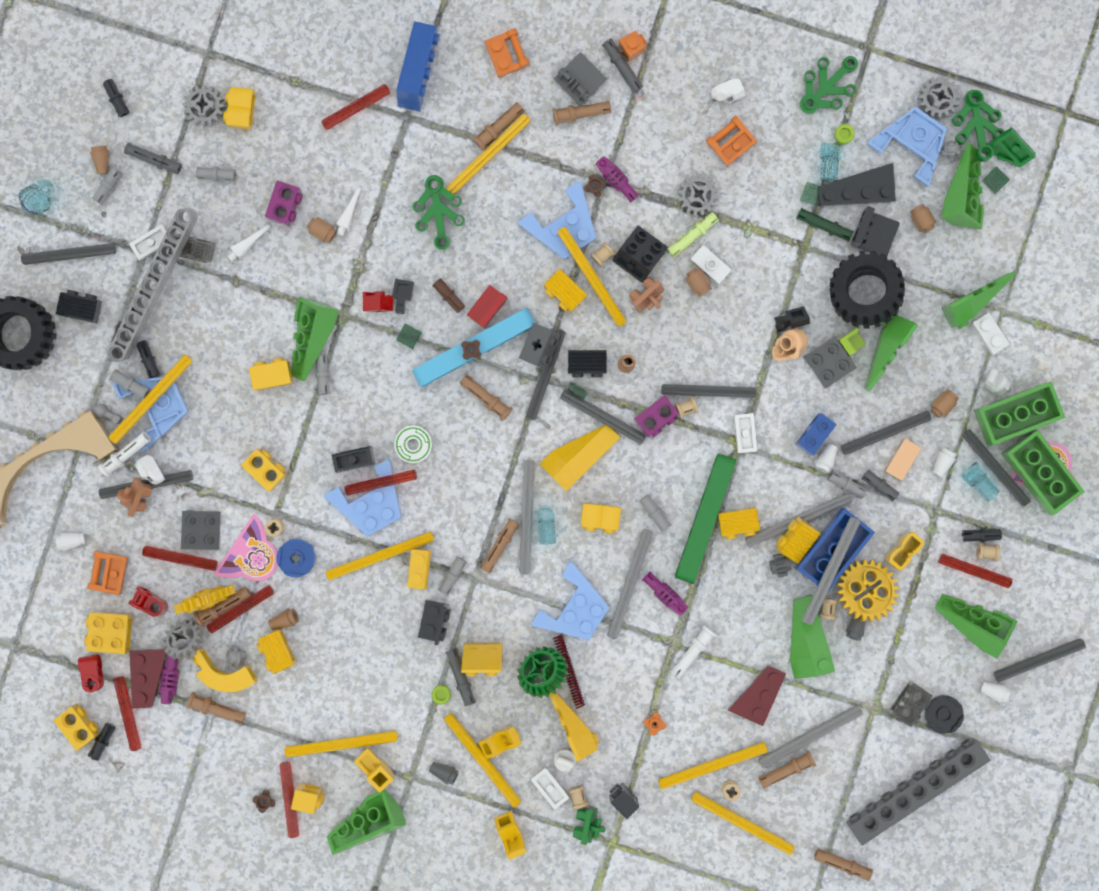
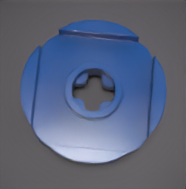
M292 539L279 548L276 559L278 566L284 574L296 578L302 577L312 570L316 562V554L313 546L305 540ZM295 553H299L301 557L297 564L291 559V556H294Z

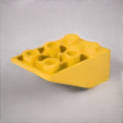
M464 643L461 673H466V676H478V673H485V676H497V673H501L503 667V643Z

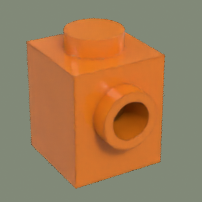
M635 30L620 39L618 46L629 62L645 52V44L647 43L643 35L638 34Z

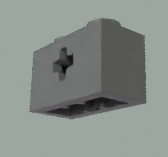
M533 323L519 359L546 370L551 362L554 349L559 344L561 334Z

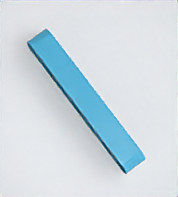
M525 308L466 341L473 342L478 340L480 342L479 351L483 355L531 329L533 323L536 322L529 309ZM462 343L414 368L412 372L420 387H424L476 358L473 357L465 360L462 357L464 351L461 347Z

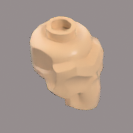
M799 328L785 331L781 337L777 338L775 346L772 348L773 359L784 361L799 358L808 345L806 333Z

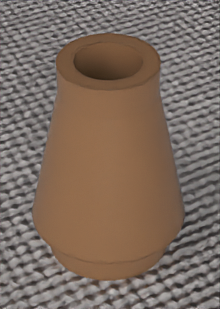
M107 146L91 147L90 155L96 173H108L109 150H107Z
M287 608L268 622L270 628L276 630L294 627L299 622V618L295 609Z

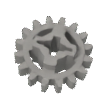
M938 76L936 81L932 77L929 79V83L925 82L923 84L924 88H920L918 91L922 94L917 97V100L922 101L919 107L925 108L924 113L930 112L929 116L931 118L934 114L937 119H940L942 114L946 118L949 116V112L953 113L955 111L954 107L960 104L956 101L961 98V95H956L959 88L953 87L954 81L948 83V77L944 81L941 76ZM933 86H939L938 89H930ZM940 106H948L945 109L939 110Z
M205 84L202 85V89L196 85V91L194 92L189 89L188 91L191 95L184 96L187 103H182L187 108L183 111L185 115H189L187 119L190 122L194 120L196 126L201 122L203 127H206V123L213 126L214 120L220 122L218 116H223L221 109L226 108L224 104H221L225 101L223 97H219L221 93L218 90L214 92L213 86L207 89ZM209 95L213 96L216 102L210 101ZM193 110L198 111L199 117L193 113Z
M693 174L691 180L687 177L685 178L686 184H680L679 187L683 190L677 191V194L681 195L677 201L683 202L680 208L686 207V214L693 211V216H696L697 212L704 216L705 210L710 213V206L715 207L717 205L713 200L719 199V196L715 195L719 190L717 188L713 189L715 182L709 183V176L703 179L702 174H700L699 178H696ZM695 183H701L704 186H697ZM688 188L690 196L686 199L685 192ZM710 191V201L708 203L706 194ZM695 192H701V197L694 198ZM697 204L700 206V208L693 207L691 205Z
M184 619L183 623L178 620L176 626L171 624V630L165 631L167 637L162 638L165 642L162 647L165 649V653L172 659L178 658L182 661L184 657L190 659V654L196 655L195 650L202 648L199 644L204 642L202 638L204 633L201 631L202 628L193 620L188 622L187 619Z

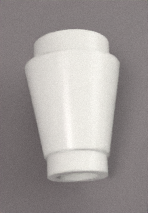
M827 444L815 461V468L829 474L830 470H833L838 448L832 444Z
M943 447L938 453L933 473L943 477L956 461L957 453Z
M60 532V535H56L58 550L66 551L86 544L84 533Z
M983 681L980 692L998 703H1006L1011 689L1007 688V685Z

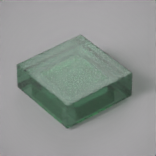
M996 166L981 181L996 194L1010 179Z
M806 182L800 201L818 207L819 196L817 190L819 186Z
M405 323L396 340L414 349L422 332Z
M573 383L568 388L570 392L582 399H585L588 394L586 390Z

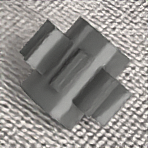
M781 553L773 555V560L769 561L772 575L777 574L779 578L788 576L787 571L792 570L789 558L783 557Z

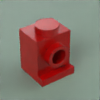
M383 291L363 292V311L375 313L393 311V296L385 295Z

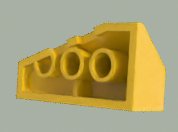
M604 425L553 450L540 465L567 491L621 437L612 428Z
M557 691L556 694L550 692V698L556 712L559 714L560 723L567 732V740L578 762L598 750L597 744L600 743L596 732H591L587 724Z

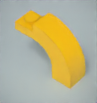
M203 647L195 651L196 655H194L193 661L197 667L202 669L196 675L205 685L214 690L236 692L258 681L249 664L238 671L227 673L220 671L214 666Z

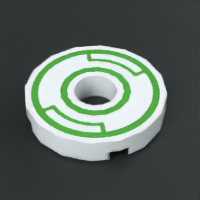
M415 425L406 426L395 437V452L405 462L412 464L422 462L431 453L432 438L428 431L422 427ZM411 439H416L419 443L416 450H411L408 447V442Z

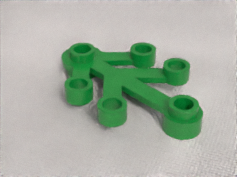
M847 56L842 61V67L828 81L827 67L830 61L827 57H821L817 62L819 68V90L814 95L813 81L816 78V74L812 70H808L804 74L805 96L800 100V108L804 113L812 114L818 108L839 110L843 105L841 98L836 97L832 101L820 99L824 95H846L852 97L856 93L857 88L853 84H848L846 87H833L846 73L855 71L858 66V61L855 57ZM822 60L826 61V64H827V65H826V66H822V65L820 64V61H822ZM851 60L854 65L849 66L847 61ZM811 74L813 79H807L806 75ZM851 87L853 93H848L847 88ZM812 101L813 106H807L806 102ZM838 101L840 106H834L833 102Z
M970 90L964 98L965 106L952 118V124L957 127L961 126L965 122V116L971 109L973 118L964 130L956 135L955 141L959 145L965 144L968 141V136L975 128L979 148L976 151V157L981 162H987L993 157L994 151L991 146L986 144L984 128L992 133L993 139L998 137L996 132L1000 134L1005 132L1002 128L992 124L998 122L1002 114L999 110L993 109L984 102V95L981 91ZM981 110L988 114L990 121L981 115ZM993 114H996L998 118L995 119ZM956 117L960 118L961 122H957ZM959 136H963L964 141H961ZM981 152L985 153L986 157H983Z
M431 175L425 181V192L418 201L413 203V210L415 212H423L425 203L431 195L433 203L422 219L416 222L415 227L418 231H425L428 228L429 221L435 214L438 236L434 239V245L439 250H445L450 246V239L445 234L443 214L450 218L456 226L464 225L465 218L462 215H457L441 202L440 194L447 198L453 207L461 206L462 198L444 188V181L440 176ZM434 181L438 183V187L435 189L432 187V182ZM454 198L459 199L458 205L453 203ZM417 203H421V210L416 209ZM457 217L462 218L461 224L456 223ZM420 222L425 224L423 229H420L418 226ZM442 238L446 240V244L444 246L440 244V240Z

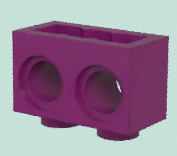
M277 180L265 217L268 220L290 227L291 222L295 221L297 212H295L296 206L302 201V190L299 187ZM286 191H292L293 194L290 199H284ZM286 209V215L279 218L278 211Z
M664 395L634 418V421L647 437L652 435L654 438L662 432L661 427L667 423L669 426L676 421V415L679 413ZM666 406L669 408L670 414L668 417L660 415L661 407ZM647 418L655 421L654 428L647 429L644 422Z

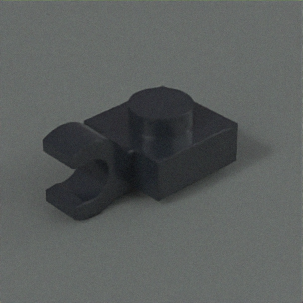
M395 279L392 296L393 299H397L396 313L404 314L405 301L411 302L414 282Z
M804 306L788 310L785 316L774 318L777 332L786 330L788 326H791V329L810 324V318Z

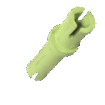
M711 211L701 221L696 222L694 227L668 247L667 250L676 258L698 237L704 236L707 233L706 231L717 223L719 219Z

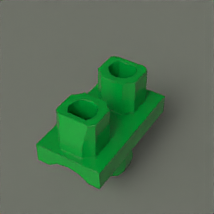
M580 808L577 810L576 819L584 821V827L576 826L573 831V837L581 840L580 844L587 845V843L592 842V838L599 837V832H605L606 827L601 825L602 819L596 818L598 808Z

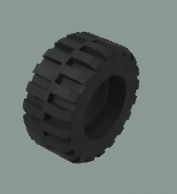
M860 251L858 256L851 254L848 256L847 261L842 260L839 263V268L834 269L833 277L830 278L829 292L835 312L838 316L842 317L843 321L846 323L851 322L854 327H859V325H863L864 329H870V325H875V328L880 327L882 322L888 323L891 321V317L896 316L899 312V307L903 305L905 283L902 271L899 267H896V262L892 259L888 260L885 254L878 256L876 251H870V254ZM864 275L880 278L886 286L885 295L878 302L870 305L854 302L849 296V286L855 279Z
M6 296L5 299L0 298L1 368L20 371L21 369L28 370L32 369V366L42 364L41 360L47 359L50 356L47 352L49 349L53 350L55 346L52 344V339H56V333H53V329L56 326L54 322H51L52 316L49 312L45 311V307L24 297ZM13 316H23L31 327L30 340L23 349L10 351L2 341L3 326Z

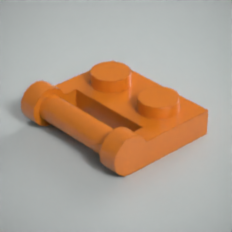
M516 28L484 41L498 78L530 65L517 37L518 32ZM508 39L512 42L519 60L518 63H513L505 42Z
M734 116L731 122L713 137L710 136L705 140L727 167L757 143V140L737 116ZM737 128L739 132L721 147L717 144L728 133Z
M94 551L93 557L95 559L91 580L87 585V589L121 595L128 557ZM102 559H107L102 585H100L98 580Z

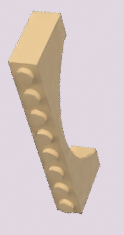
M83 411L74 422H66L61 426L63 429L58 432H51L46 436L45 441L34 443L29 447L31 450L26 453H19L14 457L13 462L10 464L4 463L0 466V528L9 523L6 519L7 505L17 478L36 459L54 451L71 449L87 452L97 456L99 460H105L113 452L120 450L117 444L109 440L110 433L101 419L94 415L93 411Z

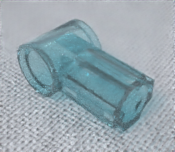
M822 142L820 159H822L820 180L827 182L837 181L842 144Z
M977 462L961 474L964 481L971 487H974L987 502L1000 492L997 486L988 478L985 469Z
M542 506L537 512L539 544H555L554 510L549 506ZM543 510H548L551 513V517L548 520H543L540 513Z

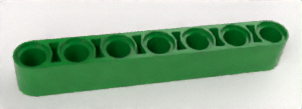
M720 453L715 458L675 574L676 579L691 584L695 582L736 464V459Z

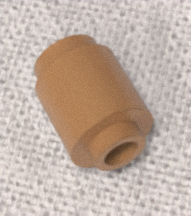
M924 203L910 211L912 214L910 217L919 232L924 231V233H927L935 228L933 224L937 222Z
M319 217L316 219L312 218L307 225L308 233L324 243H331L337 232L334 226Z
M695 267L686 273L688 277L685 280L694 294L697 293L700 297L712 289L711 283L702 269L697 270Z
M949 389L945 392L942 391L930 405L932 408L931 412L938 418H945L957 405L958 396Z

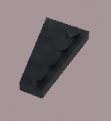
M893 163L817 187L818 206L895 202Z

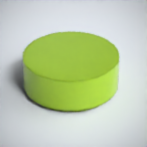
M848 124L840 125L835 130V140L843 145L850 143L854 138V129Z
M437 685L432 691L433 701L440 705L447 703L451 697V691L446 685Z

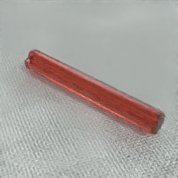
M386 84L381 85L323 119L321 122L324 128L328 130L389 95L390 90Z
M409 470L346 485L344 487L345 494L352 495L416 480L417 472L416 470Z
M144 546L142 556L212 571H215L218 566L217 560L150 546Z
M941 554L938 563L1006 588H1010L1013 582L1012 578L945 554Z
M270 585L266 586L219 618L213 620L206 626L210 633L216 632L274 594L273 588Z
M119 676L113 679L130 751H137L141 749V743L124 676Z
M287 761L281 762L279 768L288 837L296 838L300 834L297 810L291 809L294 786L291 763Z

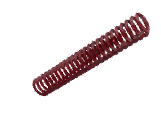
M561 633L553 637V639H557L554 642H558L555 643V645H558L555 648H559L557 651L562 650L560 653H563L562 656L567 658L565 663L568 664L569 668L566 671L570 673L568 676L571 677L566 678V680H569L567 681V683H570L568 686L573 685L569 689L572 692V700H577L573 703L580 702L574 705H581L575 708L579 709L585 703L577 677H575L576 674H574L575 671H573L574 668H572L573 665L568 654L569 651H567L568 648H566L567 645H565L566 642H564L565 639H563L564 636Z

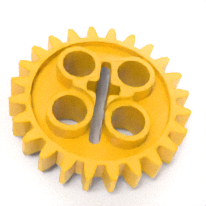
M866 559L862 560L861 564L859 561H856L854 566L852 564L848 566V570H845L843 573L845 576L839 578L842 583L836 584L838 588H841L836 594L842 596L838 602H844L842 609H849L847 615L854 613V619L861 616V622H864L866 618H868L869 622H872L874 617L878 621L881 619V615L883 617L888 616L886 611H893L890 605L897 604L893 598L899 597L898 594L894 593L899 587L893 585L897 579L891 580L890 577L893 575V572L887 574V566L881 568V562L874 565V560H870L867 564ZM866 573H870L872 575V582H869L866 579ZM878 580L881 581V584L870 590L867 594L863 595L857 601L854 600V598L857 595L864 592L866 588L872 586ZM852 583L858 587L857 593L851 590ZM878 589H882V590H883V592H884V597H883V598H881V597L878 596V594H877V590H878ZM863 599H865V600H867V601L869 602V608H868V609H866V608L863 607V605H862V600H863Z
M234 584L225 587L220 585L211 589L206 588L190 597L182 599L183 602L174 605L173 608L176 614L183 612L188 614L200 609L205 610L226 600L227 596L237 592Z

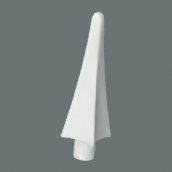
M360 187L356 189L351 201L336 223L338 227L336 234L343 237L345 231L349 232L353 213L361 191Z
M267 224L253 235L230 247L232 252L227 257L231 262L237 257L241 259L251 246L270 228V225Z

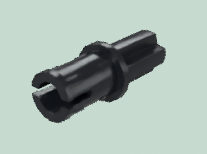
M108 79L104 81L103 86L110 98L109 102L113 104L118 117L128 115L130 111L123 100V94H120L114 80Z
M147 341L138 342L136 346L142 358L141 363L144 364L148 378H155L161 375L154 360L155 356H152Z
M983 528L979 530H962V537H964L962 540L963 542L980 541V543L1001 540L1002 531L1000 529Z
M105 723L99 736L95 737V743L88 753V757L99 761L105 747L109 746L108 741L115 730L113 724Z

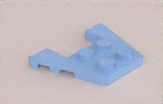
M915 106L869 140L866 145L881 154L893 138L924 160L913 178L928 187L931 184V178L947 128Z
M580 181L565 190L575 208L544 229L532 212L518 221L519 226L545 244L563 260L572 255L557 233L561 228L567 227L580 249L596 239Z
M163 377L135 381L149 388L150 392ZM176 381L147 411L153 428L144 431L150 436L151 442L141 448L142 451L148 450L189 412ZM112 383L119 399L134 394L131 391H125L124 387L119 384Z
M390 459L374 467L383 485L352 503H348L340 487L324 495L334 507L366 536L401 518Z
M570 561L561 576L578 586L557 620L539 610L531 625L589 640L607 613L609 606L575 564Z

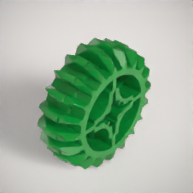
M545 646L542 649L536 647L535 652L529 650L530 655L528 657L524 656V662H519L521 668L517 669L519 685L532 697L537 696L542 699L543 695L549 697L550 692L556 694L557 688L562 689L560 684L566 683L564 678L568 676L566 659L559 651L551 647L549 649Z

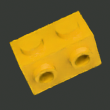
M284 358L273 359V363L265 364V361L253 363L254 367H249L253 390L260 391L294 384L290 361H284Z

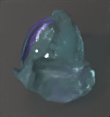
M41 179L36 184L23 188L18 194L22 210L29 215H39L50 210L51 195L55 191L53 183L49 180Z

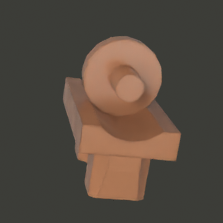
M648 277L642 283L647 289L643 294L637 289L629 294L635 309L639 313L645 308L649 311L654 306L658 310L661 308L659 301L663 299L661 293L665 289L659 280L655 281Z
M134 477L131 487L118 491L117 498L120 500V504L128 509V516L134 517L135 512L145 511L146 501L141 499V497H150L152 488L149 484L142 483L140 478Z

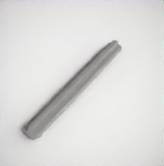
M532 460L524 461L520 574L530 573L534 461Z
M846 493L757 532L756 535L748 536L745 538L748 547L755 546L788 531L791 521L796 520L798 516L807 522L852 503V497L849 493Z
M850 517L802 619L803 622L809 625L813 624L857 531L860 520Z
M643 529L608 631V637L612 639L618 638L653 534L650 530Z
M856 705L759 758L762 768H767L862 715L860 707Z

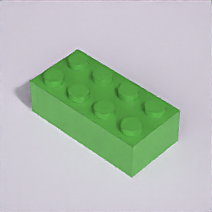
M1052 381L1042 383L973 410L987 446L996 445L1066 418Z
M1038 430L1028 432L1001 453L1047 515H1055L1085 492Z

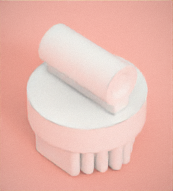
M994 368L990 370L985 382L986 388L997 396L1006 393L1011 385L1008 378L1002 372L998 373V370Z
M562 749L556 753L554 763L557 769L567 772L574 768L576 759L571 750Z

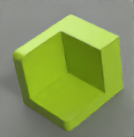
M858 327L838 340L849 356L866 344L858 333L860 331Z

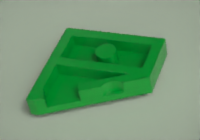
M1012 127L987 143V145L992 147L993 155L997 156V159L1010 162L1019 168L1036 157L1033 149Z

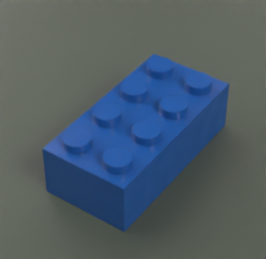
M845 508L839 509L799 564L794 566L798 572L817 587L850 517L858 519ZM860 521L829 590L875 533L862 521Z

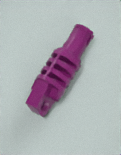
M603 156L595 163L603 177L615 190H620L630 203L639 196V193L628 183L627 176L607 157Z
M651 571L642 579L654 591V595L678 616L683 615L689 608L667 583L660 582Z
M168 655L166 667L162 669L159 688L161 704L167 705L172 703L173 695H176L180 673L177 668L179 659L176 658L174 660Z

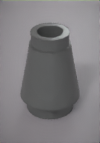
M853 615L846 629V637L861 641L862 637H864L865 621L861 622V616L854 619Z
M433 762L429 769L430 773L447 785H453L459 773L453 766Z

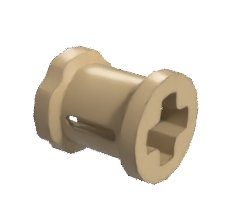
M606 242L602 244L603 246L597 252L590 254L600 267L604 266L603 263L608 258L616 255Z
M694 397L680 404L678 402L675 403L680 419L694 412L699 413Z
M279 519L270 520L265 525V532L271 537L279 536L285 530V525ZM276 523V526L279 527V530L274 532V529L271 528V525H275Z
M978 543L976 549L977 560L982 558L993 559V561L999 560L1000 546L998 544L989 546Z
M825 598L819 617L836 620L835 610L838 600Z
M727 780L722 784L721 791L727 800L735 801L739 798L740 789L736 782ZM731 787H733L735 792L732 791L731 794H729L727 792V789L730 790Z
M584 785L568 789L572 797L573 809H580L589 805V801H586L584 794Z

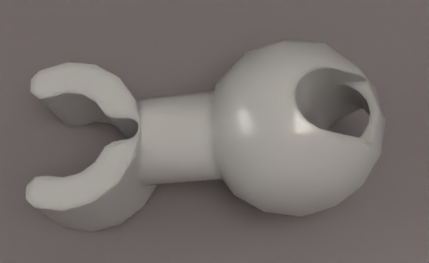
M97 404L93 407V413L97 418L105 417L116 424H120L123 420L122 416L110 412L105 404Z

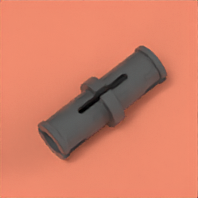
M869 469L861 478L871 485L875 492H880L891 502L900 493L887 484L884 478H879Z

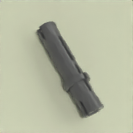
M612 38L609 41H605L602 47L610 56V62L615 64L632 90V93H636L643 88V85L625 60L624 53L619 51Z
M127 143L124 148V154L155 165L157 169H165L177 175L181 171L182 163L168 159L166 155H158L131 143ZM138 152H139V153H142V154H144V155H147V156H149L150 158H148V157H146V156H143V155H141V154H138ZM156 159L159 160V161L165 162V163H167L168 165H166V164H164V163H161V162H158V161H156Z
M457 648L446 651L445 653L457 683L456 688L457 691H460L464 707L476 703L470 687L472 686L471 682H468L465 673H461L462 662Z

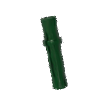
M803 208L800 209L796 217L797 220H801L828 232L830 236L835 235L847 242L850 241L854 232L839 225L837 221L832 222Z

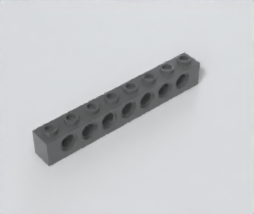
M968 738L956 750L951 749L946 752L945 757L941 760L937 759L931 762L926 770H920L909 781L899 783L894 791L884 793L876 803L871 802L866 805L865 810L861 813L852 814L846 823L858 842L863 846L991 760L979 741L974 738ZM968 754V761L963 763L961 761L962 756ZM952 764L953 770L950 773H946V766ZM932 775H936V782L930 784L929 778ZM921 786V791L918 794H913L914 787ZM904 796L905 802L898 805L897 799ZM884 807H889L888 814L881 815V810ZM873 818V823L865 826V820Z

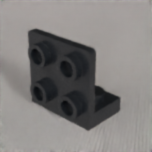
M867 206L863 210L850 245L867 252L876 251L878 256L881 254L888 256L900 223L874 213L875 208Z
M637 226L620 247L612 261L643 283L668 247L646 230Z
M426 599L418 638L435 641L434 645H439L441 641L445 640L447 628H444V623L449 621L451 609H448L449 604Z

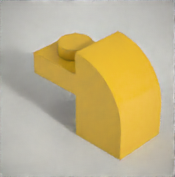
M510 725L478 741L486 759L496 757L507 749L516 748L522 744L518 731L515 730L514 726L511 727Z
M369 747L354 760V763L367 775L366 780L379 793L394 780V774L390 767Z
M512 811L494 818L497 832L503 841L508 859L511 860L527 853L523 834Z

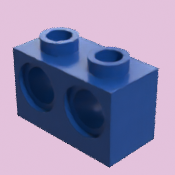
M818 413L795 445L809 455H814L837 424L824 414Z

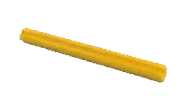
M522 114L445 188L455 195L530 123L529 117L526 114Z
M567 227L558 230V235L618 327L624 325L626 319Z
M185 354L109 435L108 438L111 442L117 444L190 366L193 360Z
M427 532L327 570L325 572L328 580H333L434 541V536L432 532Z
M453 713L448 714L444 721L512 807H517L521 803V799L492 762L486 759L483 751Z
M389 731L287 746L284 752L288 758L398 741L397 731Z
M765 742L660 778L658 783L663 790L767 753L768 749Z
M694 792L691 801L784 853L788 855L793 853L795 849L793 844L698 792Z

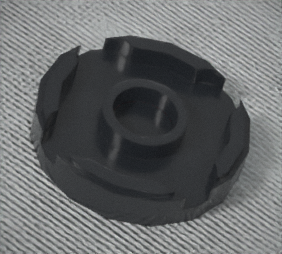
M939 695L928 702L925 708V719L934 731L941 734L952 733L961 726L964 720L963 708L957 699L949 695Z

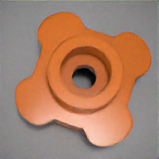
M657 712L653 713V716H650L648 719L646 718L643 722L644 726L648 727L649 733L653 736L661 729L664 730L666 728V723L661 720L660 714Z

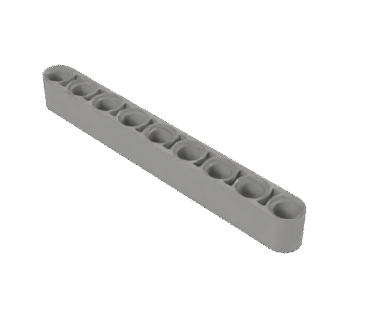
M183 208L175 213L109 347L108 356L112 361L120 362L131 356L197 222L198 215L194 209ZM185 212L189 214L188 222L183 219ZM176 229H178L181 233V237L179 239L175 237ZM168 246L172 249L171 256L166 252ZM159 264H162L164 267L163 273L158 270ZM151 280L156 285L154 290H152L150 287ZM142 298L147 300L146 307L142 305ZM134 314L139 318L138 324L133 320ZM126 331H128L131 335L130 340L126 339L125 337ZM118 348L122 350V357L117 354Z

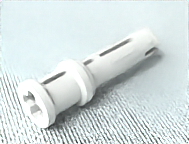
M142 432L119 452H113L109 459L99 463L100 471L105 476L111 477L115 470L125 466L126 460L151 442L150 436L146 432Z
M706 625L702 626L703 629L699 635L692 639L693 644L670 671L677 678H681L699 653L707 649V645L712 638H716L717 634Z

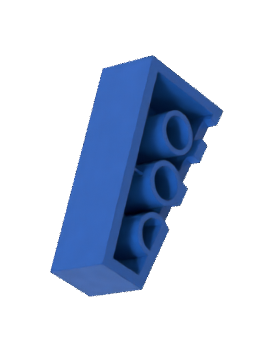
M414 21L396 89L398 107L419 112L421 110L423 97L426 94L427 79L429 80L431 74L430 65L431 62H434L435 58L434 47L435 45L438 46L440 34H437V26Z

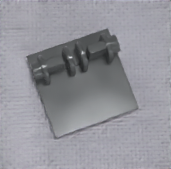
M580 52L565 68L562 67L558 71V75L554 80L581 106L607 78Z
M835 336L804 357L825 389L857 368Z
M182 511L181 549L219 550L221 512Z

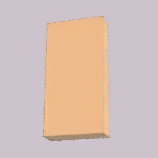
M904 438L886 467L885 472L902 481L922 448Z

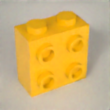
M103 611L90 612L86 618V627H88V634H86L84 639V645L87 646L86 651L116 654L129 653L133 614Z

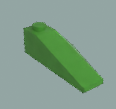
M967 144L944 199L942 218L954 226L982 229L984 205H980L979 194L983 193V190L978 181V176L981 175V161L976 157L978 149L972 144Z
M1010 272L942 307L941 309L951 328L958 327V329L969 325L968 320L974 318L1016 275L1015 272Z
M298 298L294 321L297 322V333H294L293 339H296V349L293 351L292 376L301 381L306 380L334 329L338 309L329 304L308 298Z
M899 315L892 316L891 321L888 323L882 322L883 328L879 334L864 387L866 391L872 390L885 372V365H889L895 359L896 349H900L906 344L918 324Z
M942 594L935 606L937 611L980 650L996 659L1006 646L1018 622L1001 611L994 610L991 612L984 610L981 605L974 607L966 604L964 600Z
M813 595L793 600L790 663L795 679L817 677L835 672L819 614H817L812 625L802 621Z
M385 789L380 793L371 794L363 800V803L351 812V815L345 821H342L327 836L332 855L406 826L401 807Z

